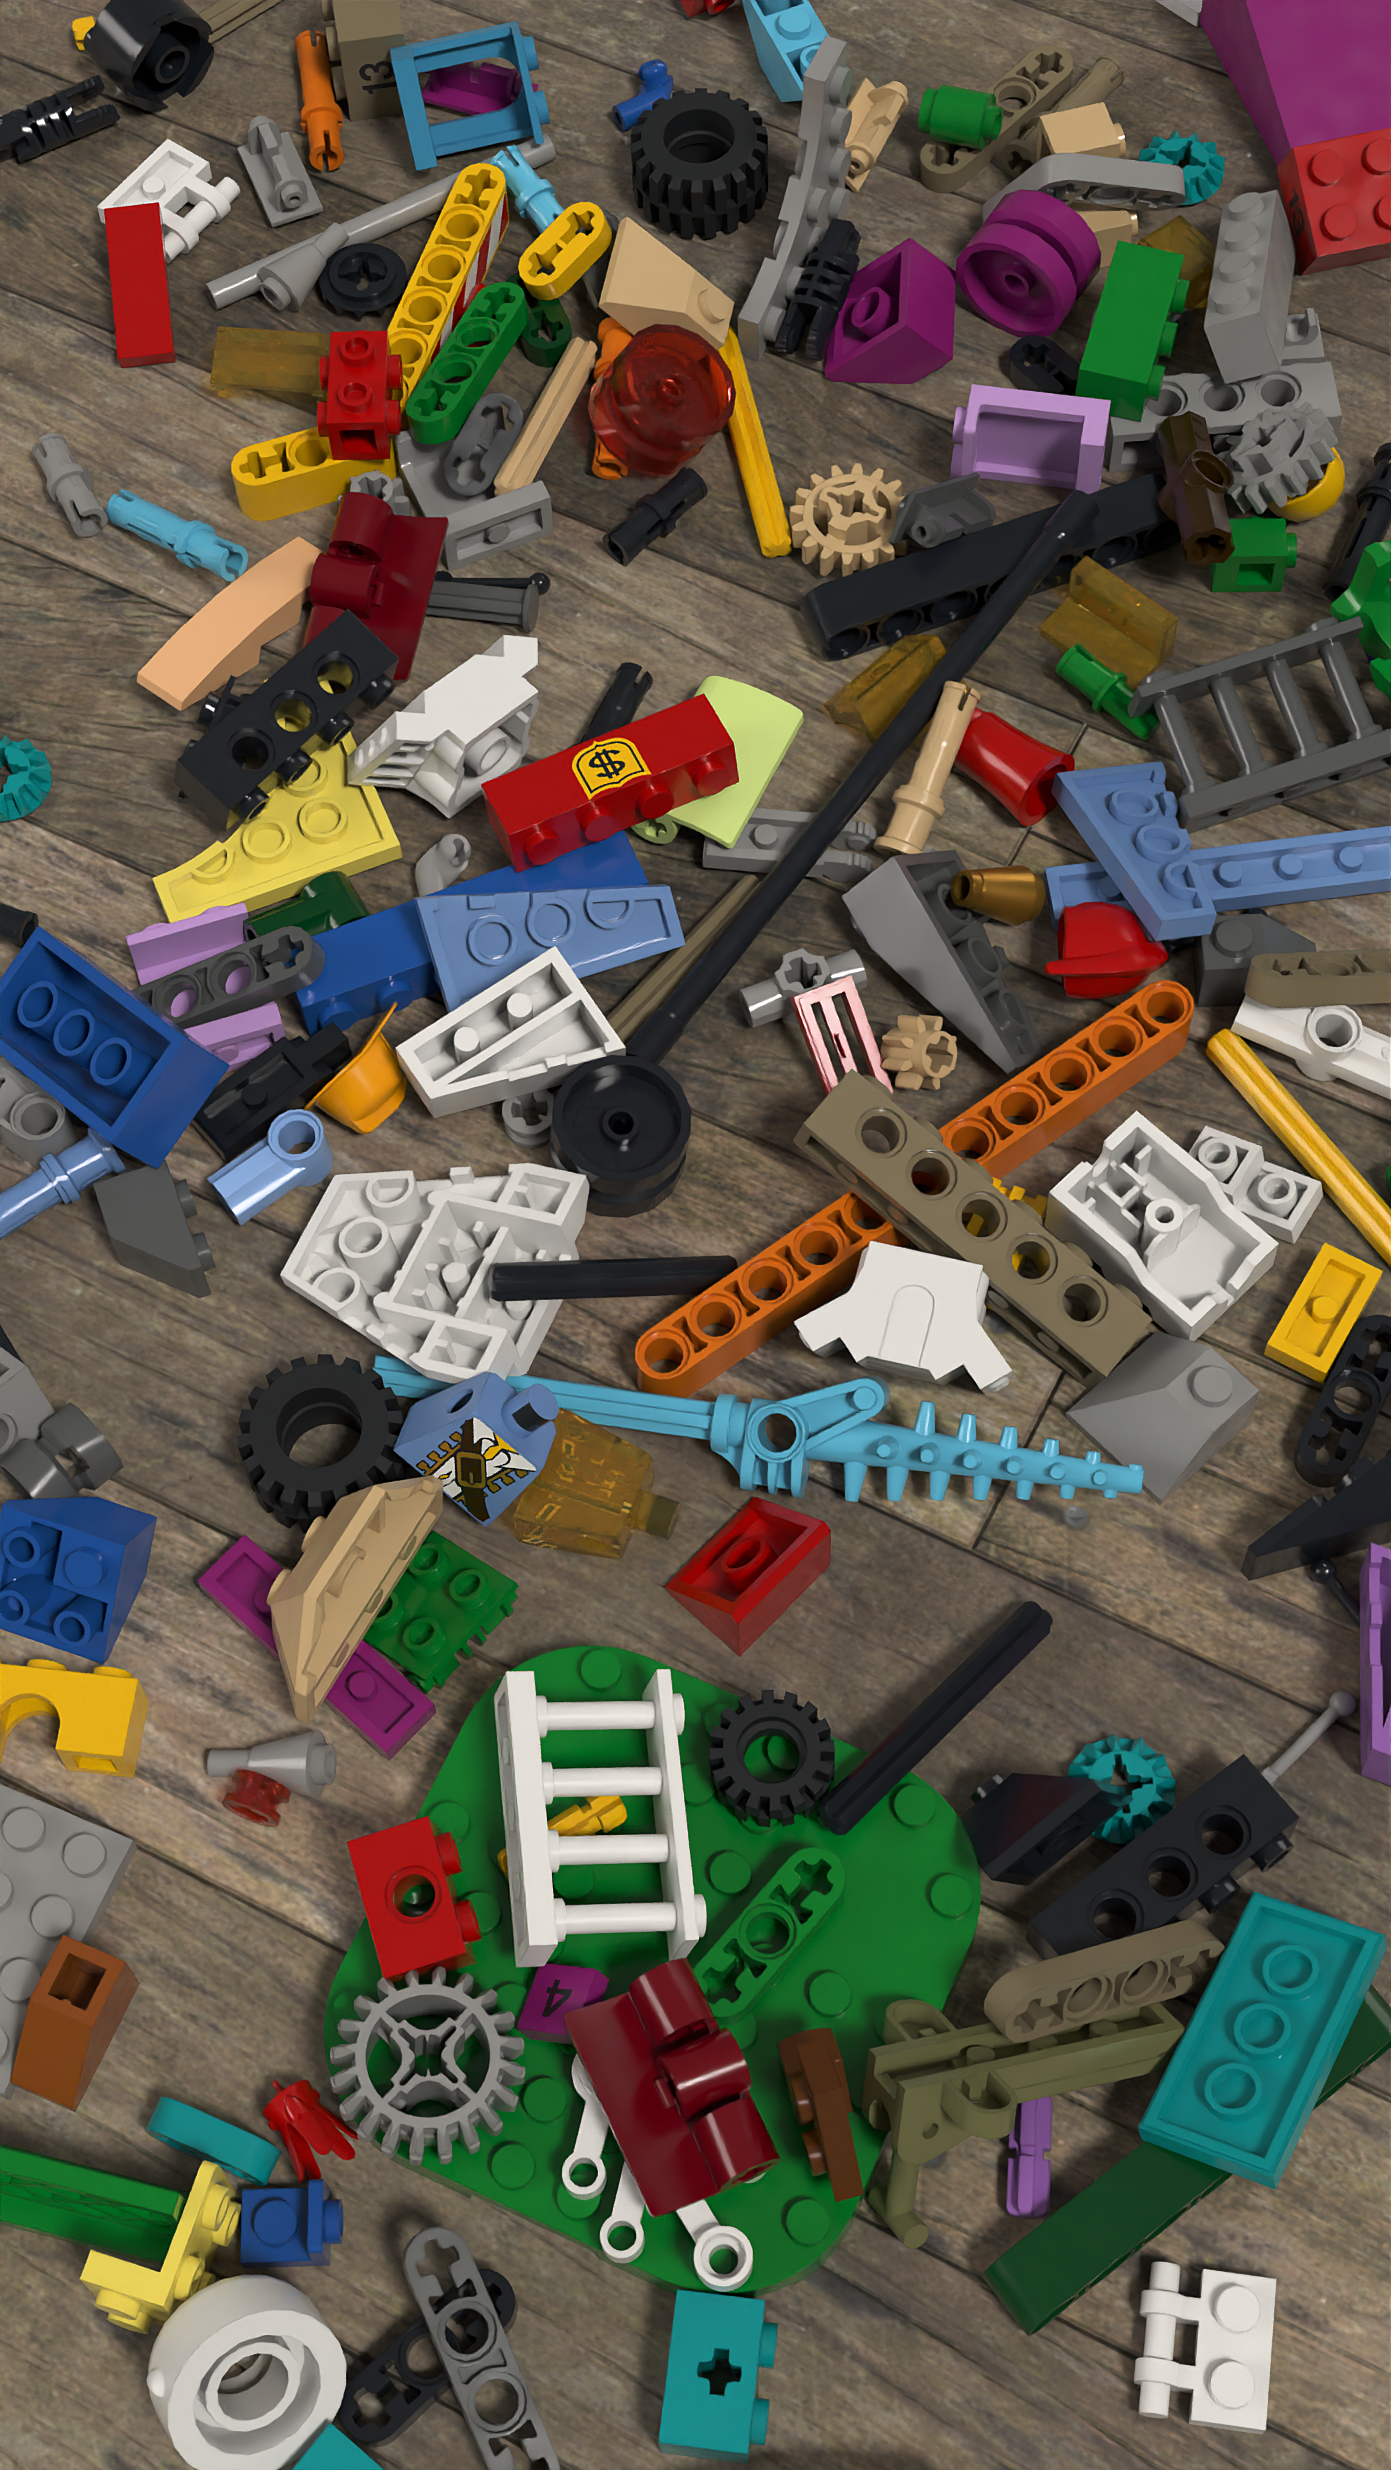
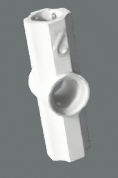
M1245 995L1230 1032L1294 1058L1296 1065L1302 1073L1311 1079L1331 1081L1341 1078L1391 1100V1038L1362 1026L1361 1019L1355 1011L1346 1005L1294 1008L1271 1007L1258 1003ZM1319 1038H1328L1335 1042L1338 1047L1327 1046Z

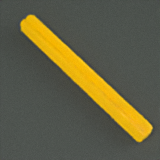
M729 325L725 345L711 352L709 357L762 554L771 559L778 555L786 556L792 551V535L735 329Z
M1227 1027L1213 1035L1207 1042V1056L1310 1175L1322 1183L1323 1190L1391 1267V1208L1238 1034L1230 1032L1231 1028Z

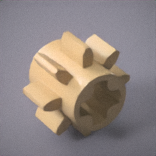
M921 1014L919 1017L899 1015L898 1027L891 1029L886 1035H883L881 1044V1058L883 1062L881 1067L893 1073H898L895 1079V1087L918 1090L919 1088L937 1090L940 1088L939 1078L947 1076L955 1069L957 1059L955 1041L957 1039L956 1036L940 1031L943 1023L942 1017Z

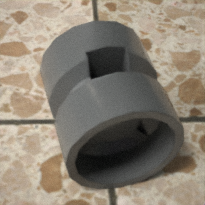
M68 1403L41 1426L42 1438L35 1441L25 1438L0 1459V1470L23 1499L80 1497L79 1491L82 1488L95 1491L124 1467L118 1454L104 1435L72 1403ZM62 1451H65L74 1462L67 1471L55 1458Z

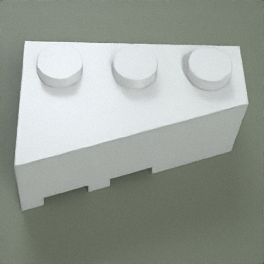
M556 946L395 1047L399 1067L434 1118L562 1085L569 1075L586 1062L609 1055L626 1056V1047Z

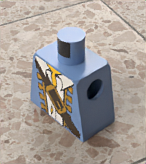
M485 1371L412 1405L393 1451L423 1476L432 1475L442 1480L443 1492L486 1527L518 1497L544 1468L557 1432L551 1420L558 1415V1403L553 1393L544 1385L532 1384L521 1393H518L496 1373Z

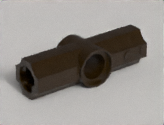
M1191 411L1178 416H1168L1157 429L1168 482L1157 494V501L1163 512L1178 524L1186 562L1200 568H1204L1209 564L1224 563L1235 550L1223 497L1234 484V476L1226 463L1213 454L1205 417Z

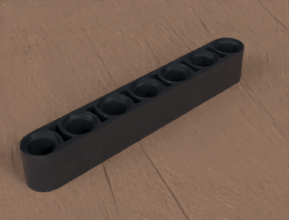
M1159 473L1146 474L1088 494L1099 506L1100 512L1075 545L1060 557L1030 596L1164 551L1180 542L1181 537L1178 524L1163 512L1157 501V494L1168 482L1166 477ZM1062 503L815 587L802 599L800 610L823 657L831 661L847 659L978 614L1039 538L1043 527Z

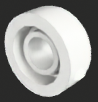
M240 2275L220 2280L199 2290L177 2308L165 2322L154 2342L146 2381L155 2412L176 2450L189 2465L197 2470H278L294 2462L304 2454L325 2428L332 2423L341 2406L345 2391L347 2364L339 2341L308 2296L284 2280L267 2275ZM257 2353L261 2354L255 2363L243 2373L221 2381L233 2364L244 2357Z

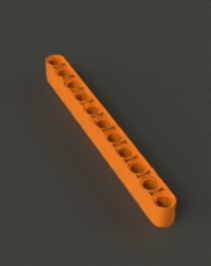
M1170 980L1156 981L1147 985L941 1127L938 1131L943 1137V1144L955 1154L962 1150L978 1152L982 1157L972 1160L983 1166L992 1177L1001 1179L1177 1056L1185 1048L1189 1037L1194 1011L1192 995L1180 983ZM1164 1016L1174 1022L1164 1024L1155 1021L1153 1017ZM1116 1049L1123 1051L1127 1055L1124 1057H1113L1104 1051ZM1068 1082L1076 1085L1079 1089L1065 1091L1055 1085ZM1011 1116H1021L1028 1119L1030 1123L1015 1125L1006 1119ZM923 1171L911 1173L913 1184H923L933 1190L926 1195L939 1194V1187L934 1177ZM850 1190L646 1331L638 1339L635 1347V1364L639 1390L649 1393L689 1397L794 1323L793 1321L805 1316L855 1280L862 1251L869 1247L870 1241L904 1247L911 1240ZM872 1218L880 1221L883 1225L877 1229L867 1230L859 1227L856 1223L862 1219ZM815 1253H823L829 1255L833 1260L824 1265H815L806 1261L805 1258ZM765 1288H772L782 1293L779 1298L764 1301L754 1296L757 1291ZM711 1324H723L732 1329L729 1333L718 1337H712L702 1332L705 1327ZM663 1359L676 1361L680 1365L676 1370L669 1373H659L650 1368L653 1363Z

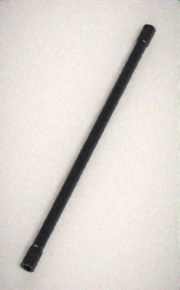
M1074 490L1045 524L1039 538L662 1007L650 1015L625 1046L626 1056L640 1057L656 1065L661 1063L683 1035L685 1026L932 719L943 693L944 683L946 681L960 683L1060 557L1075 545L1100 512L1099 506L1090 495L1080 490Z

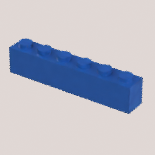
M622 830L603 841L593 842L563 854L547 864L537 865L520 873H516L513 865H509L426 896L649 885V882L625 831ZM414 900L312 936L321 945L325 953L323 971L315 982L291 994L311 1038L332 1021L341 1031H345L359 1020L386 1012L395 1001L398 1004L393 1012L406 1008L414 1000L441 991ZM298 947L291 951L292 959L285 964L289 968L296 965L295 955L302 952Z

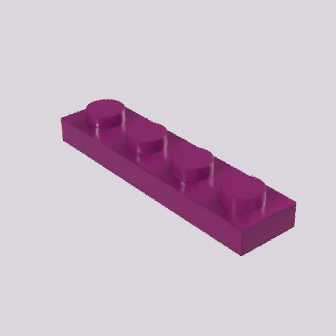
M244 1534L197 1582L200 1589L280 1661L272 1630L271 1606L267 1604V1598L274 1581L284 1569ZM361 1640L324 1699V1702L389 1761L437 1713L433 1702L363 1640Z

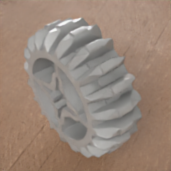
M439 1965L432 1972V1984L419 1985L418 1973L413 1970L404 1975L405 1988L399 1991L396 1990L390 1980L384 1977L378 1980L377 1991L381 2002L378 2004L367 1996L359 1995L354 2000V2009L362 2021L352 2018L341 2019L338 2024V2034L349 2044L333 2046L330 2051L331 2063L345 2069L330 2078L332 2092L341 2095L351 2094L339 2107L343 2120H354L366 2115L357 2129L358 2139L363 2143H367L383 2131L386 2134L381 2146L382 2156L391 2159L397 2153L401 2142L410 2144V2164L420 2166L423 2162L424 2146H437V2158L441 2164L445 2165L452 2161V2141L459 2139L464 2150L471 2155L478 2152L480 2141L475 2127L478 2126L489 2135L498 2136L502 2131L503 2122L493 2109L502 2112H514L518 2106L519 2098L507 2087L517 2086L525 2081V2067L511 2061L524 2053V2040L521 2037L504 2036L514 2027L515 2017L511 2011H501L489 2016L497 2003V1993L493 1989H488L480 1993L475 1999H472L470 1996L473 1988V1977L468 1973L463 1974L458 1979L455 1988L447 1987L445 1968ZM421 2015H437L448 2018L439 2027L431 2030L417 2029L405 2020ZM472 2034L480 2042L488 2062L486 2078L477 2093L466 2085L467 2076L456 2065L457 2059L464 2052V2043ZM380 2038L390 2046V2056L400 2066L397 2073L391 2078L390 2090L382 2098L374 2089L367 2072L370 2055ZM425 2054L428 2062L429 2054L441 2056V2073L431 2076L428 2069L426 2077L415 2074V2058ZM425 2100L439 2101L450 2110H453L455 2107L458 2108L451 2113L437 2117H417L401 2112L403 2110L407 2113L417 2103Z

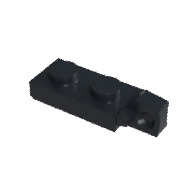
M333 1021L307 1041L301 1036L289 1041L284 1036L215 1087L191 1123L228 1163L268 1133L271 1123L280 1114L289 1110L300 1109L335 1077L333 1071L353 1055L350 1050L349 1039Z

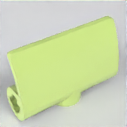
M710 676L703 680L694 697L703 693L706 695L734 742L739 782L726 787L715 795L704 796L670 810L659 818L649 819L631 826L638 835L651 842L660 844L672 842L681 826L684 825L732 849L804 722L803 713L800 709L768 692L721 676Z

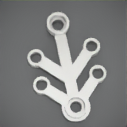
M576 2054L572 2065L573 2084L577 2093L586 2103L574 2152L565 2160L562 2167V2180L567 2192L571 2196L580 2200H589L598 2196L606 2185V2170L600 2158L610 2125L580 2058ZM624 2161L612 2216L603 2223L600 2230V2243L603 2252L609 2259L617 2263H628L635 2260L643 2251L645 2236L640 2224L645 2204L626 2161ZM582 2163L591 2164L598 2170L596 2181L587 2187H579L570 2179L572 2170ZM765 2173L745 2183L756 2182L759 2179H761ZM705 2200L677 2210L676 2213L696 2244L693 2257L699 2279L707 2287L720 2292L732 2291L742 2286L749 2278L753 2269V2250L748 2238L734 2227L720 2226ZM618 2226H628L636 2233L634 2245L624 2251L614 2249L608 2242L611 2231ZM728 2249L735 2253L738 2258V2265L734 2271L729 2274H718L711 2268L709 2264L710 2258L716 2251Z

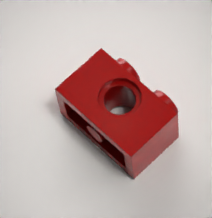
M425 1816L347 1841L381 1971L385 1979L390 1980L397 1989L404 1986V1975L410 1970L416 1971L419 1981L431 1978L434 1968L439 1965L445 1968L447 1973L476 1963L471 1943L482 1940V1935L471 1900L466 1899L459 1902L452 1875L463 1872L451 1831L440 1834L434 1822L429 1816ZM419 1884L434 1886L435 1900L428 1912L418 1917H408L403 1914L402 1901L410 1888Z

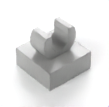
M1306 308L1305 314L1288 315L1281 366L1295 363L1324 362L1325 355L1318 314L1315 313V310L1313 308Z

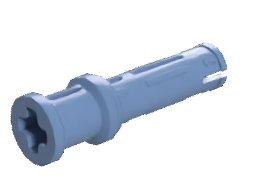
M89 1127L87 1128L88 1136L58 1155L49 1152L42 1157L43 1161L38 1163L41 1167L39 1170L29 1175L28 1178L2 1192L0 1194V1240L61 1201L65 1205L69 1202L74 1204L81 1199L80 1192L109 1173L113 1172L119 1175L124 1172L126 1168L110 1142Z

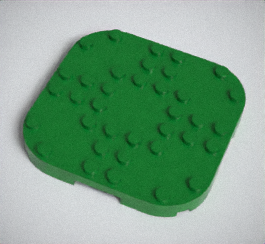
M594 1645L568 1647L547 1652L527 1660L510 1670L534 1671L536 1696L544 1695L547 1702L642 1701V1694L657 1669H670L673 1693H680L682 1695L685 1721L683 1732L681 1735H677L693 1886L694 1894L703 1895L707 1913L705 1934L703 1937H699V1941L686 1957L693 1970L795 1852L807 1847H820L831 1851L843 1864L846 1874V1886L841 1905L742 2020L732 2025L719 2026L720 2029L726 2027L730 2030L741 2049L752 2081V2088L748 2090L781 2158V2161L768 2170L758 2181L743 2183L705 2199L720 2226L734 2227L748 2238L753 2250V2269L747 2281L735 2290L720 2292L707 2287L699 2279L695 2270L693 2256L696 2244L676 2211L653 2218L648 2213L646 2206H644L640 2223L645 2236V2244L641 2254L635 2260L628 2263H617L609 2259L603 2252L600 2243V2230L603 2223L612 2216L625 2161L610 2127L600 2158L604 2163L607 2175L603 2191L595 2198L580 2200L571 2196L564 2186L562 2167L565 2160L574 2152L586 2102L577 2093L573 2084L572 2065L577 2054L574 2045L531 2040L516 2029L539 1967H516L509 1881L501 1871L497 1860L498 1853L506 1848L494 1695L504 1676L498 1679L473 1707L415 1820L429 1816L438 1827L440 1834L451 1831L463 1872L452 1875L459 1902L466 1899L471 1900L482 1935V1940L471 1943L476 1963L447 1972L446 1986L455 1988L458 1979L463 1974L468 1973L473 1977V1988L470 1996L472 1999H475L480 1993L488 1989H493L497 1993V2003L489 2016L501 2011H511L515 2017L514 2027L504 2036H516L524 2040V2053L511 2061L525 2067V2081L523 2084L507 2087L519 2098L518 2106L514 2112H502L493 2109L503 2122L502 2131L498 2136L489 2135L478 2126L475 2127L480 2141L478 2152L471 2155L464 2150L459 2139L452 2141V2161L445 2165L441 2164L437 2158V2146H424L423 2162L420 2166L410 2164V2144L401 2142L397 2153L391 2160L468 2198L474 2195L598 2254L600 2260L675 2295L677 2294V2289L755 2299V2297L777 2291L792 2283L796 2285L823 2265L847 2235L876 2172L890 2132H881L874 2129L862 2113V2099L869 2049L886 2045L883 2041L886 2008L893 2002L913 1999L933 2005L944 2015L966 1965L975 1939L981 1902L980 1871L974 1847L954 1809L932 1786L912 1772H909L845 1835H834L828 1827L823 1826L816 1816L819 1810V1802L821 1801L819 1799L815 1802V1812L807 1818L801 1812L794 1815V1824L782 1827L781 1819H770V1828L758 1826V1818L749 1815L747 1822L736 1817L734 1806L730 1805L726 1808L719 1800L717 1787L713 1788L709 1763L710 1735L714 1725L720 1726V1715L728 1706L733 1711L739 1708L738 1699L741 1697L629 1650ZM645 1729L547 1731L546 1737L540 1738L542 1762H551L553 1769L649 1767ZM767 1735L758 1738L749 1746L744 1761L747 1769L756 1778L766 1782H778L788 1778L795 1771L800 1758L797 1749L789 1740L781 1736ZM831 1737V1740H834L835 1767L833 1781L830 1780L829 1792L869 1753ZM652 1795L619 1796L627 1811L625 1822L606 1834L602 1830L595 1833V1835L656 1834ZM553 1797L552 1804L546 1805L547 1821L574 1804H577L580 1808L585 1806V1803H587L586 1797ZM659 1862L559 1865L558 1872L552 1873L554 1898H562L565 1905L663 1902ZM820 1869L818 1873L812 1876L804 1870L799 1873L801 1891L793 1902L788 1905L782 1895H778L774 1900L787 1905L795 1913L799 1922L804 1924L808 1918L800 1915V1904L814 1890L821 1892L824 1896L829 1893L826 1887L828 1872ZM419 1884L410 1888L402 1901L403 1914L408 1917H418L428 1912L435 1900L434 1886ZM365 1916L338 1969L326 2004L324 2048L330 2077L339 2071L345 2070L337 2067L330 2061V2051L333 2046L349 2044L338 2034L340 2020L352 2018L362 2021L354 2009V2000L359 1995L367 1996L378 2004L381 2002L377 1991V1981L383 1977L367 1916ZM763 1918L756 1921L750 1927L747 1938L750 1945L756 1951L764 1954H773L785 1947L789 1940V1932L786 1926L779 1920ZM666 1931L566 1934L565 1940L558 1942L547 1964L597 1969L609 1979L602 2001L628 1992L631 1983L639 1976L661 1964L669 1962ZM732 1948L728 1953L736 1957L737 1967L722 1982L716 1980L713 1976L706 1980L710 1991L708 2002L715 2004L721 1998L728 1999L731 2003L738 1999L735 1994L734 1984L746 1967L751 1970L755 1978L762 1974V1971L750 1967L742 1959L736 1948ZM432 1977L419 1981V1985L432 1984ZM403 1986V1987L397 1988L396 1990L399 1991V1990L404 1989L405 1987ZM421 2015L405 2020L417 2029L431 2030L439 2027L448 2018L437 2015ZM817 2028L832 2029L842 2056L853 2109L852 2112L848 2113L864 2191L863 2195L836 2202L826 2173L814 2177L811 2173L801 2132L812 2130L813 2125L811 2123L798 2126L785 2086L787 2078L776 2044L796 2033ZM472 2034L464 2043V2052L457 2059L456 2065L467 2076L466 2085L477 2093L486 2078L488 2062L480 2042ZM380 2038L370 2055L367 2072L374 2089L382 2098L390 2090L391 2078L397 2073L400 2066L390 2056V2046ZM425 2054L416 2057L415 2074L426 2077L428 2069L431 2076L441 2073V2056L429 2054L428 2062ZM338 2094L341 2102L351 2095ZM425 2100L417 2103L407 2113L403 2110L401 2112L417 2117H437L451 2113L458 2108L455 2107L453 2110H450L439 2101ZM366 2115L352 2120L357 2128ZM383 2131L373 2140L369 2141L380 2152L382 2141L386 2134ZM582 2163L572 2170L570 2179L579 2187H587L596 2181L598 2170L591 2164ZM618 2226L611 2231L608 2242L614 2249L624 2251L634 2245L636 2233L628 2226ZM721 2249L711 2256L709 2264L716 2273L729 2274L737 2267L738 2258L732 2251Z

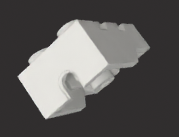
M1138 1111L1133 1113L1104 1140L1102 1153L1093 1165L1087 1161L1085 1163L1081 1162L1049 1191L1044 1227L1062 1242L1068 1241L1081 1248L1101 1267L1104 1277L1111 1284H1122L1135 1293L1141 1302L1149 1308L1153 1320L1170 1335L1190 1341H1195L1273 1266L1279 1245L1276 1240L1230 1203L1215 1176Z

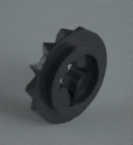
M358 243L339 249L326 261V266L319 276V284L324 302L332 303L338 315L351 311L361 321L366 312L375 311L383 316L387 305H398L401 301L402 291L408 286L406 266L396 252L379 244ZM365 271H368L372 282H369L367 289L359 291L357 285L360 284L361 278H364Z

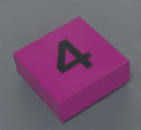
M547 1963L545 1966H539L516 2029L531 2040L573 2045L563 2022L564 2013L602 2002L609 1979L593 1968Z

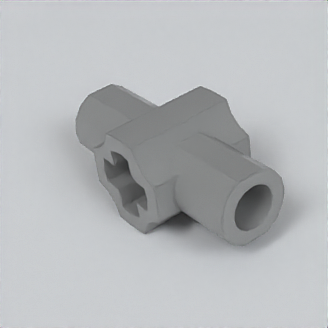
M802 948L783 955V963L780 969L774 973L773 978L740 989L739 1001L744 1016L751 1028L782 1018L783 1021H792L799 1024L789 997L813 990V988L850 975L858 991L867 987V976L861 958L855 949L825 959L824 956H815ZM837 994L832 996L831 998L835 999L841 997V995ZM817 1002L811 1004L818 1024L823 1021L821 1011Z

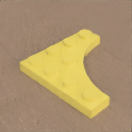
M328 680L319 683L325 691L333 694ZM283 717L277 720V723L287 731L298 732L305 729L303 723L293 717ZM350 731L335 746L330 748L324 743L310 756L313 761L306 772L291 785H287L284 781L279 783L267 794L270 797V801L263 811L247 824L243 822L224 843L217 840L195 858L173 870L152 878L169 923L201 915L205 910L215 906H232L242 902L245 903L247 912H251L300 894L309 882L324 873L341 871L349 877L402 858L400 843L375 787L347 784V757L357 748Z

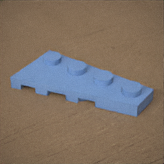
M1163 762L1056 773L1051 790L1052 795L1155 941L1176 940L1184 937L1211 934L1217 913L1199 864L1192 863L1189 856L1192 843L1187 829H1180L1176 819L1178 804L1174 793L1166 791L1164 782L1167 773Z
M666 884L413 897L448 1014L554 946H556L579 979L686 945L670 886Z

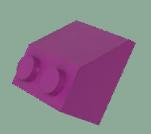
M908 238L857 271L853 282L850 284V290L843 308L838 313L839 318L826 349L825 377L832 382L913 384L953 360L956 271L912 238Z

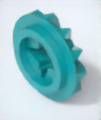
M1173 130L1168 139L1153 136L1149 147L1140 150L1138 161L1177 165L1180 159L1190 162L1189 165L1183 168L1185 201L1181 205L1196 204L1210 198L1217 192L1223 182L1225 157L1217 154L1215 142H1200L1197 131L1189 138H1181L1175 130Z
M4 734L0 741V768L8 764L12 771V775H9L7 778V783L3 784V792H0V822L16 820L30 814L44 802L51 789L52 771L45 752L37 750L28 738L21 742H14Z
M1113 1733L1104 1740L1093 1744L1087 1743L1073 1763L1070 1764L1067 1777L1095 1779L1110 1784L1115 1765L1119 1764L1120 1771L1124 1772L1127 1782H1138L1139 1785H1142V1788L1132 1791L1131 1796L1133 1800L1127 1806V1813H1123V1809H1121L1091 1834L1106 1842L1128 1844L1173 1809L1176 1779L1173 1778L1167 1765L1165 1754H1158L1148 1747L1142 1737L1132 1740L1119 1738Z

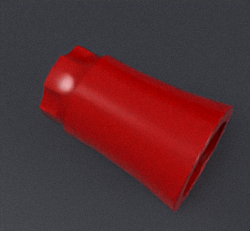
M975 707L956 755L954 766L979 783L1000 801L1021 825L1032 826L1040 822L1058 804L1051 793L1055 774L1074 771L1075 761L1072 755L1040 742L1015 728L995 713L982 711Z

